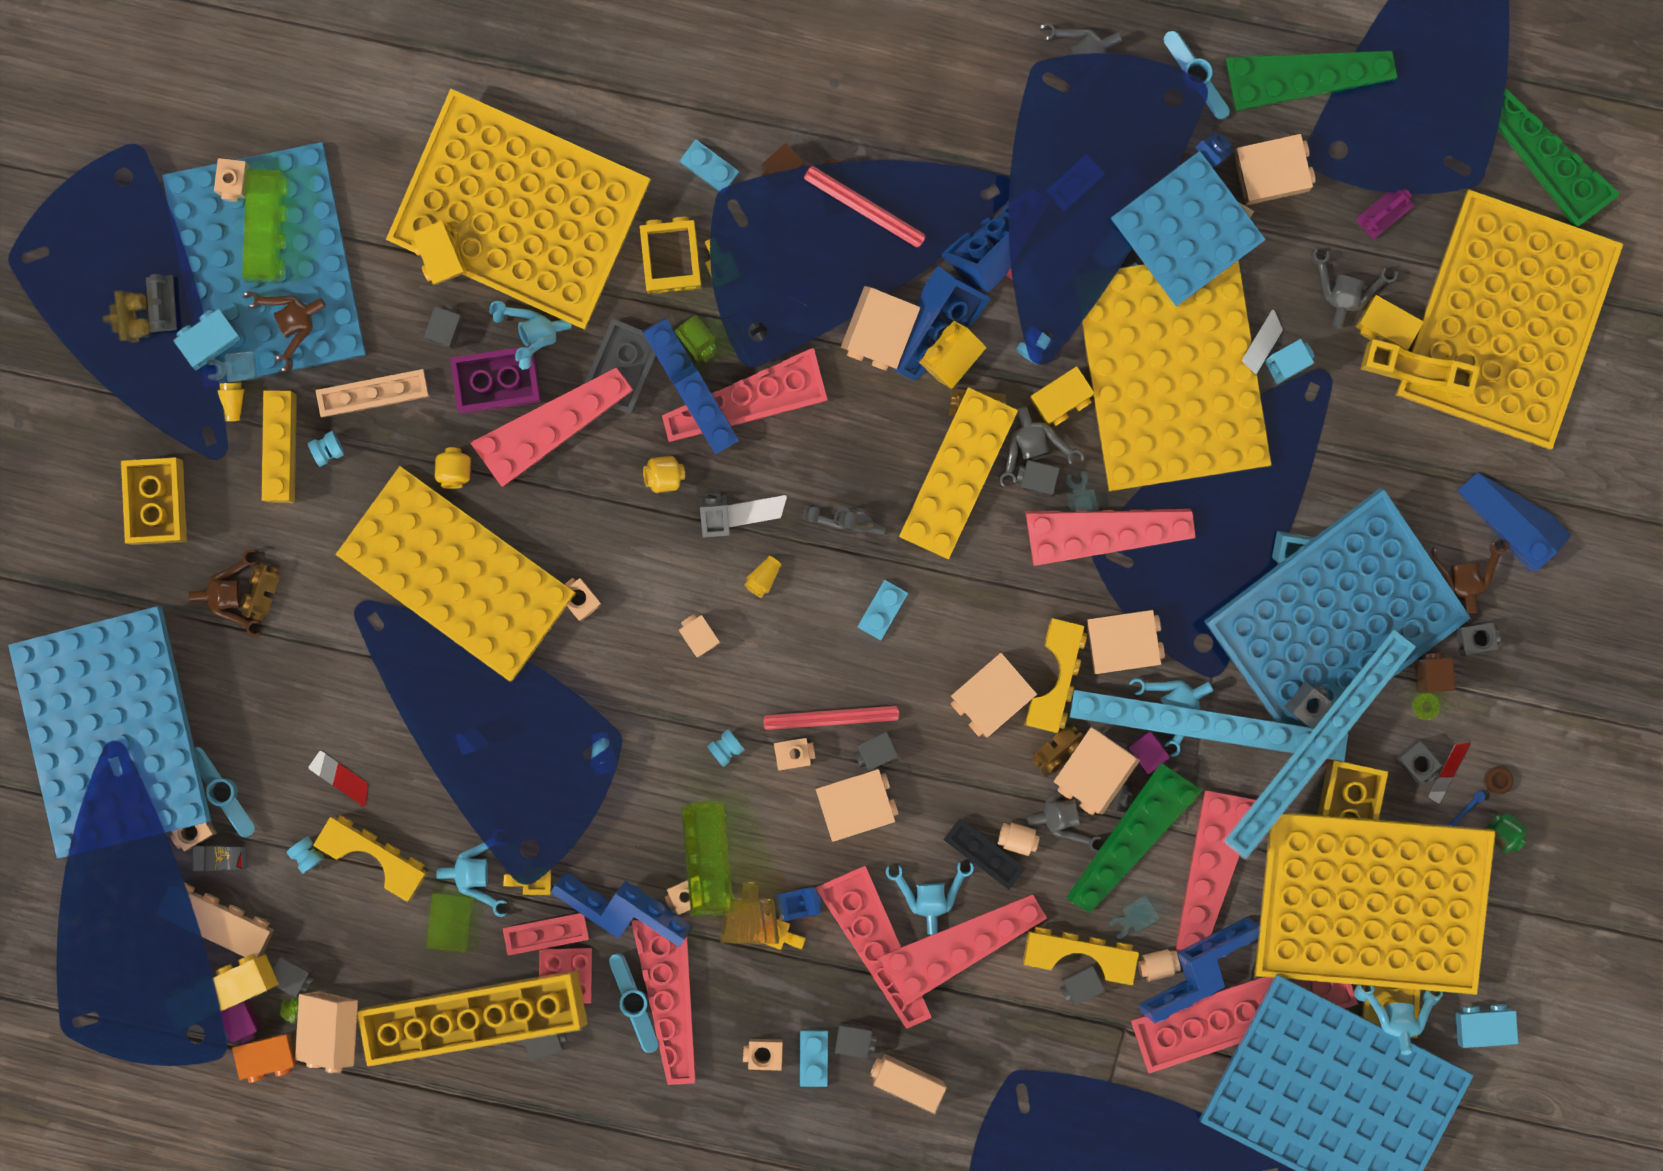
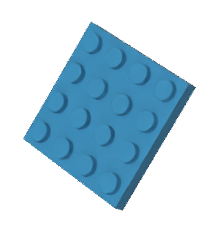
M1200 151L1111 217L1113 223L1175 306L1179 305L1266 240Z

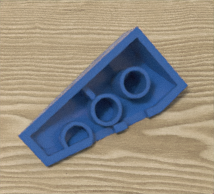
M1031 189L1004 206L1002 214L992 220L986 218L981 222L982 227L970 235L967 231L960 235L941 254L943 259L971 285L990 292L1010 270L1049 204L1050 197Z
M937 266L923 288L917 305L920 307L898 367L894 370L916 381L926 371L919 363L920 360L925 356L926 351L940 338L944 329L950 326L953 321L964 327L966 325L971 327L977 321L991 297L957 275Z
M1476 473L1457 490L1500 540L1508 542L1509 550L1529 572L1538 571L1558 553L1571 537L1570 533L1552 514L1480 473Z

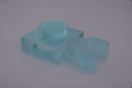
M253 351L225 354L226 362H221L217 359L206 361L207 365L218 366L216 374L208 375L210 380H220L224 375H227L228 382L257 380L255 352Z
M1084 471L1080 473L1082 481L1079 484L1073 483L1071 475H1067L1066 483L1073 489V494L1066 495L1070 512H1076V510L1099 512L1094 489H1085L1088 480L1087 474Z
M1144 894L1122 908L1125 914L1123 918H1112L1108 925L1110 927L1116 923L1122 925V931L1115 935L1117 939H1121L1128 934L1129 928L1133 927L1135 932L1138 933L1159 920L1160 917Z

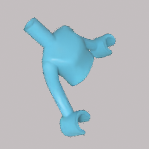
M494 301L490 305L489 313L493 315V320L496 323L503 322L505 315L530 319L529 321L518 323L520 338L525 346H529L528 348L521 347L516 352L515 360L519 361V367L523 370L531 367L532 354L541 347L556 342V332L572 328L571 323L558 320L551 322L537 312L506 307L501 301Z
M1135 677L1129 683V685L1134 682L1142 684V689L1136 691L1135 695H1140L1144 691L1173 690L1171 693L1160 697L1164 705L1200 710L1199 699L1214 691L1209 681L1195 689H1192L1182 680L1146 683L1142 678ZM1175 735L1173 739L1166 741L1164 747L1169 744L1177 746V751L1171 753L1170 757H1176L1179 754L1180 743L1184 736Z
M500 828L494 831L492 838L459 854L454 868H437L436 876L437 879H455L459 892L493 907V912L496 916L503 917L508 913H500L497 907L499 903L506 904L508 901H497L489 895L472 888L488 886L487 858H470L485 852L495 845L506 844L508 841H499L497 834L500 831L507 832L508 830Z
M959 861L957 864L958 873L948 891L947 898H945L944 893L945 883L916 884L917 900H915L913 892L902 877L901 866H898L899 873L895 876L889 874V866H887V877L896 881L912 912L927 918V934L930 935L938 933L937 916L951 911L964 877L970 876L974 870L973 864L970 861L969 871L962 872Z
M1358 985L1354 990L1356 999L1362 1002L1368 1000L1376 1011L1384 1032L1399 1037L1401 1054H1411L1410 1037L1422 1033L1431 1008L1441 999L1443 991H1436L1435 996L1431 994L1430 990L1424 992L1422 998L1425 1003L1420 1011L1418 1020H1416L1412 1004L1391 1003L1386 1005L1384 1009L1373 994L1374 986L1368 985L1365 992L1361 985Z

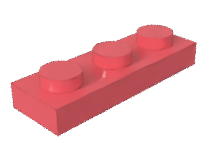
M581 913L503 928L508 956L590 939L586 917Z

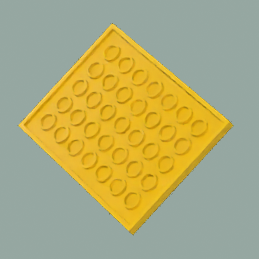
M450 89L386 240L415 253L411 244V240H414L412 233L441 220L447 221L468 271L463 275L575 326L586 329L651 179L456 90Z
M1467 190L1422 317L1424 323L1415 337L1411 352L1425 357L1455 360L1480 367L1474 394L1463 397L1400 380L1396 396L1548 450L1553 449L1623 244L1478 192Z
M1239 260L1177 306L1174 305L1145 264L1074 276L1091 386L1095 393L1093 398L1108 492L1271 466L1257 374L1242 362L1252 341Z
M1283 812L1269 830L1255 975L1275 978L1277 974L1285 979L1477 994L1495 831L1482 828Z

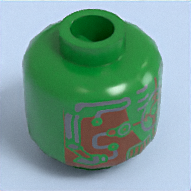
M1499 813L1486 828L1495 831L1494 846L1503 854L1511 852L1512 849L1517 853L1528 841L1524 838L1527 833V827L1510 813L1504 815Z

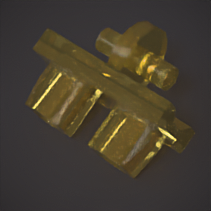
M122 290L114 291L115 304L109 305L110 315L103 316V323L112 324V332H119L120 341H129V343L139 342L140 337L150 334L148 321L145 319L136 320L135 312L136 310L146 309V296Z

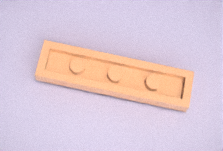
M424 369L316 390L320 416L322 418L430 397Z

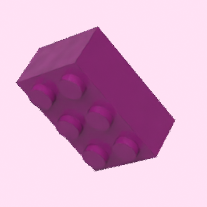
M521 347L450 358L458 413L467 415L542 403L535 352L532 354L531 367L524 370L519 367V361L515 360L516 352Z

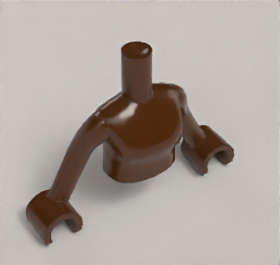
M245 292L243 295L244 299L251 296L254 297V303L249 305L248 308L256 309L261 305L288 304L282 310L274 312V318L286 338L295 333L297 334L284 354L277 356L274 362H280L284 359L286 366L279 371L289 372L293 368L291 356L300 343L312 332L313 323L311 315L326 307L324 300L319 298L305 305L297 296L266 297L260 296V294L255 292Z
M1506 540L1502 541L1503 550H1497L1494 541L1490 544L1491 556L1483 579L1480 575V563H1466L1451 566L1452 580L1448 571L1437 559V550L1435 548L1431 549V560L1454 594L1465 598L1467 615L1478 613L1476 596L1488 590L1498 559L1508 549V542Z
M249 549L244 552L243 560L211 576L206 591H190L189 602L207 601L213 615L245 627L250 636L260 637L263 633H253L252 627L257 623L262 624L261 621H250L233 612L224 610L240 608L241 605L239 580L224 581V579L232 577L249 565L257 566L259 562L251 563L248 557L251 553H259L257 550Z

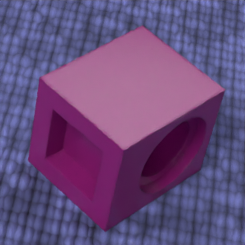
M1151 731L1145 732L1126 747L1129 753L1140 760L1138 765L1145 774L1154 773L1160 763L1168 766L1165 761L1170 757Z
M249 999L218 1012L231 1043L240 1040L241 1044H244L256 1038L255 1032L262 1029Z

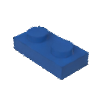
M1216 132L1205 138L1195 147L1213 167L1222 163L1234 152L1230 148V141L1224 135H1218Z

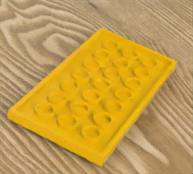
M399 466L335 554L510 682L515 679L565 610L567 603L576 594L401 466Z

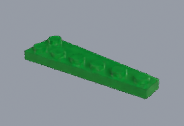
M1392 51L1229 57L1225 59L1235 112L1392 81L1398 78Z
M1499 82L1475 100L1574 227H1579L1620 195L1611 184L1599 173L1588 167L1577 153H1573L1562 143L1563 141L1557 135H1553L1540 119L1530 113Z
M1160 763L1066 898L1083 910L1091 913L1186 808L1195 801L1202 790L1163 763Z

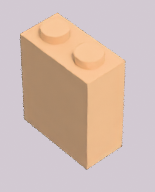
M1301 134L1239 147L1233 153L1245 206L1309 192L1313 187L1312 183H1315L1314 170L1312 167H1308L1306 158L1309 157V147L1306 140L1302 141Z
M864 286L841 348L848 350L847 356L862 361L863 357L873 360L872 366L887 371L888 366L897 369L920 307L871 287Z
M1153 610L1086 620L1094 674L1161 665L1160 659L1165 658L1163 642L1158 643L1156 633L1161 631L1159 615H1154Z
M999 653L950 696L954 700L950 705L960 716L965 713L969 717L971 722L968 725L978 737L983 734L987 738L1037 694L1003 654Z
M1091 727L1054 780V783L1059 785L1057 791L1071 800L1074 796L1082 802L1080 807L1091 815H1094L1095 812L1103 815L1140 760Z
M879 769L816 788L832 842L895 822L894 816L899 814L894 799L888 800L886 790L890 789L886 773L880 774Z
M320 991L299 994L295 1060L306 1062V1066L311 1068L325 1067V1071L331 1073L342 1072V1068L354 1066L358 1000Z
M885 1053L882 1060L876 1059L870 1072L872 1073L874 1086L934 1114L946 1090L944 1081Z

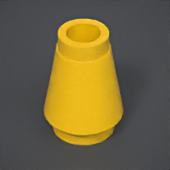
M242 382L219 383L220 389L217 390L224 421H240L245 390L242 389Z
M768 556L766 560L746 577L747 582L744 586L750 592L762 598L765 593H769L782 564L772 556Z

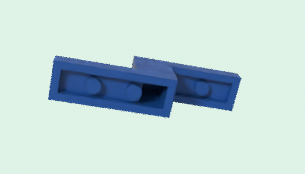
M666 317L643 330L642 332L715 455L738 442L737 436Z
M566 872L550 892L618 939L633 917L679 948L694 927L683 917L676 915L664 907L661 902L652 899L637 886L630 884L626 880L610 902L603 898L601 894L594 892L577 878Z
M1245 917L1177 952L1186 980L1140 1003L1141 1013L1153 1023L1161 1022L1168 1019L1170 1015L1187 1009L1195 1002L1205 997L1213 996L1217 991L1224 988L1225 985L1217 959L1226 957L1232 951L1253 943L1259 936L1260 925Z

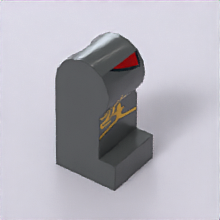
M193 846V871L247 869V846Z

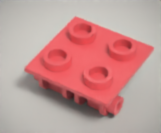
M592 948L539 949V976L578 970L584 1004L591 1003Z

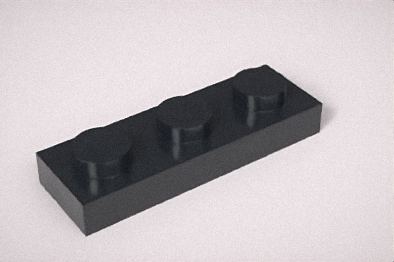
M961 818L957 820L943 839L1008 890H1010L1026 869Z

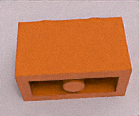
M291 1032L232 1047L239 1080L248 1078V1083L265 1079L264 1074L275 1072V1076L289 1074L292 1072L291 1068L298 1065V1061L295 1060L296 1052Z

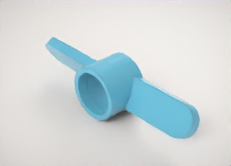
M1170 31L1166 33L1164 43L1184 71L1183 81L1185 85L1190 89L1198 90L1216 118L1225 119L1229 115L1230 110L1210 81L1212 77L1211 65L1204 59H1196L1178 32ZM1192 66L1202 67L1207 74L1206 80L1201 83L1192 81L1188 76L1189 68Z
M195 747L200 774L208 786L206 790L208 800L213 805L222 808L240 836H251L255 827L236 799L238 796L237 785L231 779L222 778L203 749ZM219 782L227 783L231 789V796L226 802H219L214 797V787Z
M616 953L610 957L609 964L622 995L619 1003L620 1009L624 1015L630 1017L643 1051L646 1053L655 1052L658 1048V1040L646 1012L648 997L643 990L636 987L625 957L620 953ZM637 993L641 995L644 1000L642 1010L630 1012L625 1008L624 999L628 994Z

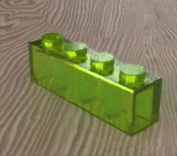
M247 169L242 279L249 283L280 284V277H284L285 262L281 260V249L286 248V233H282L283 222H287L288 216L287 206H284V195H288L289 181L280 170Z
M693 802L681 808L691 916L720 917L734 911V895L731 886L732 870L729 865V842L726 834L727 818L724 812V803Z

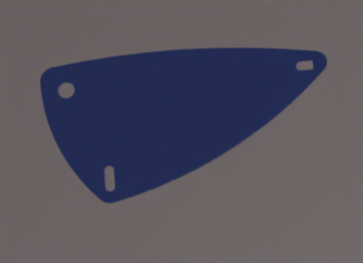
M1388 0L1355 52L1392 51L1398 78L1392 81L1333 92L1308 140L1309 157H1306L1308 167H1312L1314 171L1349 185L1397 194L1398 190L1403 191L1404 189L1408 190L1410 194L1415 195L1438 194L1468 189L1480 184L1490 160L1504 100L1509 56V0ZM1335 141H1342L1348 147V153L1342 159H1334L1329 154V147ZM1451 156L1471 168L1470 175L1464 176L1445 166L1444 158Z
M1105 53L1075 54L1039 61L1031 68L1021 103L1012 153L1009 186V246L1012 279L1021 329L1028 355L1034 363L1044 365L1056 356L1099 300L1130 253L1131 245L1113 223L1111 217L1177 168L1208 97L1207 86L1201 79L1183 70L1150 59ZM1045 73L1053 74L1070 85V90L1066 93L1057 90L1043 81V75ZM1169 89H1177L1182 93L1183 101L1180 106L1172 108L1165 103L1164 95ZM1049 330L1052 333V338L1044 350L1037 346L1036 343L1042 332Z
M127 144L89 163L60 185L27 222L9 253L8 262L20 285L53 332L97 380L124 404L170 437L209 459L218 460L224 457L228 451V438L224 409L217 391L220 390L215 360L212 359L196 371L173 341L178 337L176 334L182 328L188 325L193 327L200 322L199 318L204 313L199 293L176 222L150 159L144 148L140 145ZM128 168L132 172L133 180L128 186L122 187L115 182L114 176L118 169ZM43 246L49 249L48 256L30 263L22 262L21 257L26 252ZM152 274H161V276L173 275L177 330L150 332L146 277H150ZM209 426L212 428L217 443L206 446L202 434L204 427Z
M871 160L814 165L817 169L924 233L926 237L920 247L913 246L805 180L804 176L811 166L760 176L721 189L715 199L711 222V276L720 317L739 360L749 367L760 366L802 346L853 317L864 286L871 287L888 295L936 262L942 257L941 254L965 234L969 233L970 235L982 225V221L990 218L1008 202L1014 194L1013 182L1008 177L995 173L930 162ZM995 183L1000 193L989 200H983L981 192ZM730 200H736L748 219L746 227H740L728 208ZM756 322L764 324L767 329L765 339L758 342L753 341L748 335L750 325Z
M1312 370L1260 395L1271 466L1142 486L1121 510L1191 509L1196 538L1117 551L1133 560L1131 568H1125L1107 560L1105 554L1092 556L1101 579L1124 614L1153 610L1154 615H1159L1161 631L1156 633L1158 643L1163 642L1164 652L1182 665L1205 677L1220 675L1229 663L1230 657L1204 621L1276 567L1278 562L1272 558L1277 531L1290 533L1315 458L1332 389V378L1325 370ZM1310 382L1320 386L1312 402H1308L1305 399V393ZM1199 634H1207L1212 638L1213 646L1210 651L1202 653L1196 650L1194 640Z
M362 601L354 610L355 621L386 689L424 757L467 821L512 878L524 885L536 882L564 858L578 842L597 814L611 785L619 761L623 742L620 732L579 695L533 663L527 661L515 679L510 682L414 611L374 601ZM374 612L378 614L384 623V628L381 631H376L367 619ZM601 738L609 740V746L592 759L586 760L583 757L584 750ZM528 839L536 841L539 845L538 855L531 859L525 858L520 851L521 844Z
M110 741L101 752L85 792L71 839L64 872L57 933V997L60 1027L68 1038L85 1047L113 1058L133 1063L156 1066H185L221 1059L227 1051V1038L211 967L189 894L159 816L126 747L119 741ZM117 756L122 768V774L118 777L113 774L109 759ZM95 1012L99 1016L98 1022L76 1028L72 1023L75 1017ZM192 1025H199L204 1030V1040L199 1044L190 1042L187 1037V1031Z
M1016 1070L1006 1078L987 1111L975 1143L969 1171H1263L1278 1168V1171H1294V1169L1201 1123L1199 1119L1202 1113L1174 1101L1124 1085L1088 1077L1046 1071ZM1021 1083L1026 1085L1030 1110L1026 1114L1021 1113L1018 1106L1016 1087Z

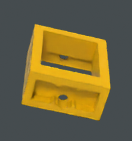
M676 217L670 223H662V220L658 219L648 220L645 222L646 225L640 226L645 283L648 294L702 289L696 227L694 220H689V217ZM688 230L693 275L653 279L648 234Z

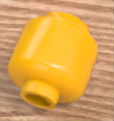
M454 447L445 448V453H440L436 456L435 479L441 483V487L460 489L463 488V484L470 480L471 458L463 454L462 449Z
M674 456L651 458L647 466L643 467L644 482L646 487H650L655 493L675 491L680 487L681 480L685 479L683 464H678Z

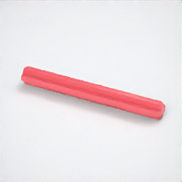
M811 166L807 170L804 178L808 182L913 246L920 247L926 236L921 231L816 167Z
M897 706L765 715L763 722L766 730L897 721L899 720V708Z

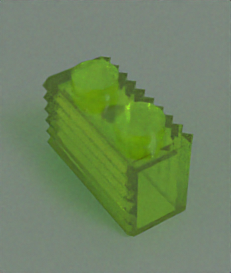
M698 315L692 316L675 330L679 340L697 362L702 359L706 362L717 354L716 337H713L709 328H706V325L703 324Z

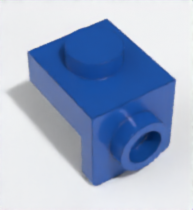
M815 887L775 894L780 921H789L821 914V898Z

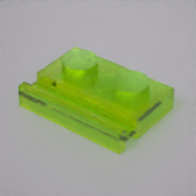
M432 893L426 943L427 949L467 952L473 903L472 897Z

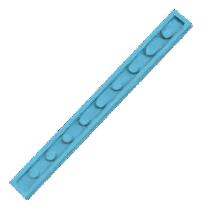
M1395 630L1391 632L1224 840L1225 844L1244 859H1247L1416 646Z
M1074 690L1070 718L1293 754L1314 730L1308 727ZM1348 734L1343 737L1327 759L1344 761Z

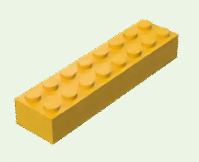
M578 970L375 1005L357 1012L367 1066L580 1030L588 1025Z

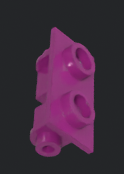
M1396 185L1355 220L1370 238L1374 240L1415 205L1410 200L1412 196L1406 189L1402 191Z

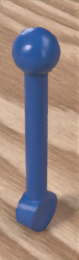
M1481 791L1475 792L1474 799L1445 826H1455L1478 802L1485 800V794Z

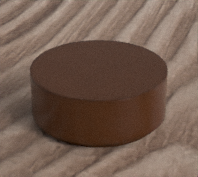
M1493 767L1486 772L1484 784L1491 793L1504 794L1512 788L1513 776L1504 767Z

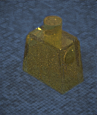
M742 882V899H728L726 901L720 943L779 944L775 903L773 899H759V882Z

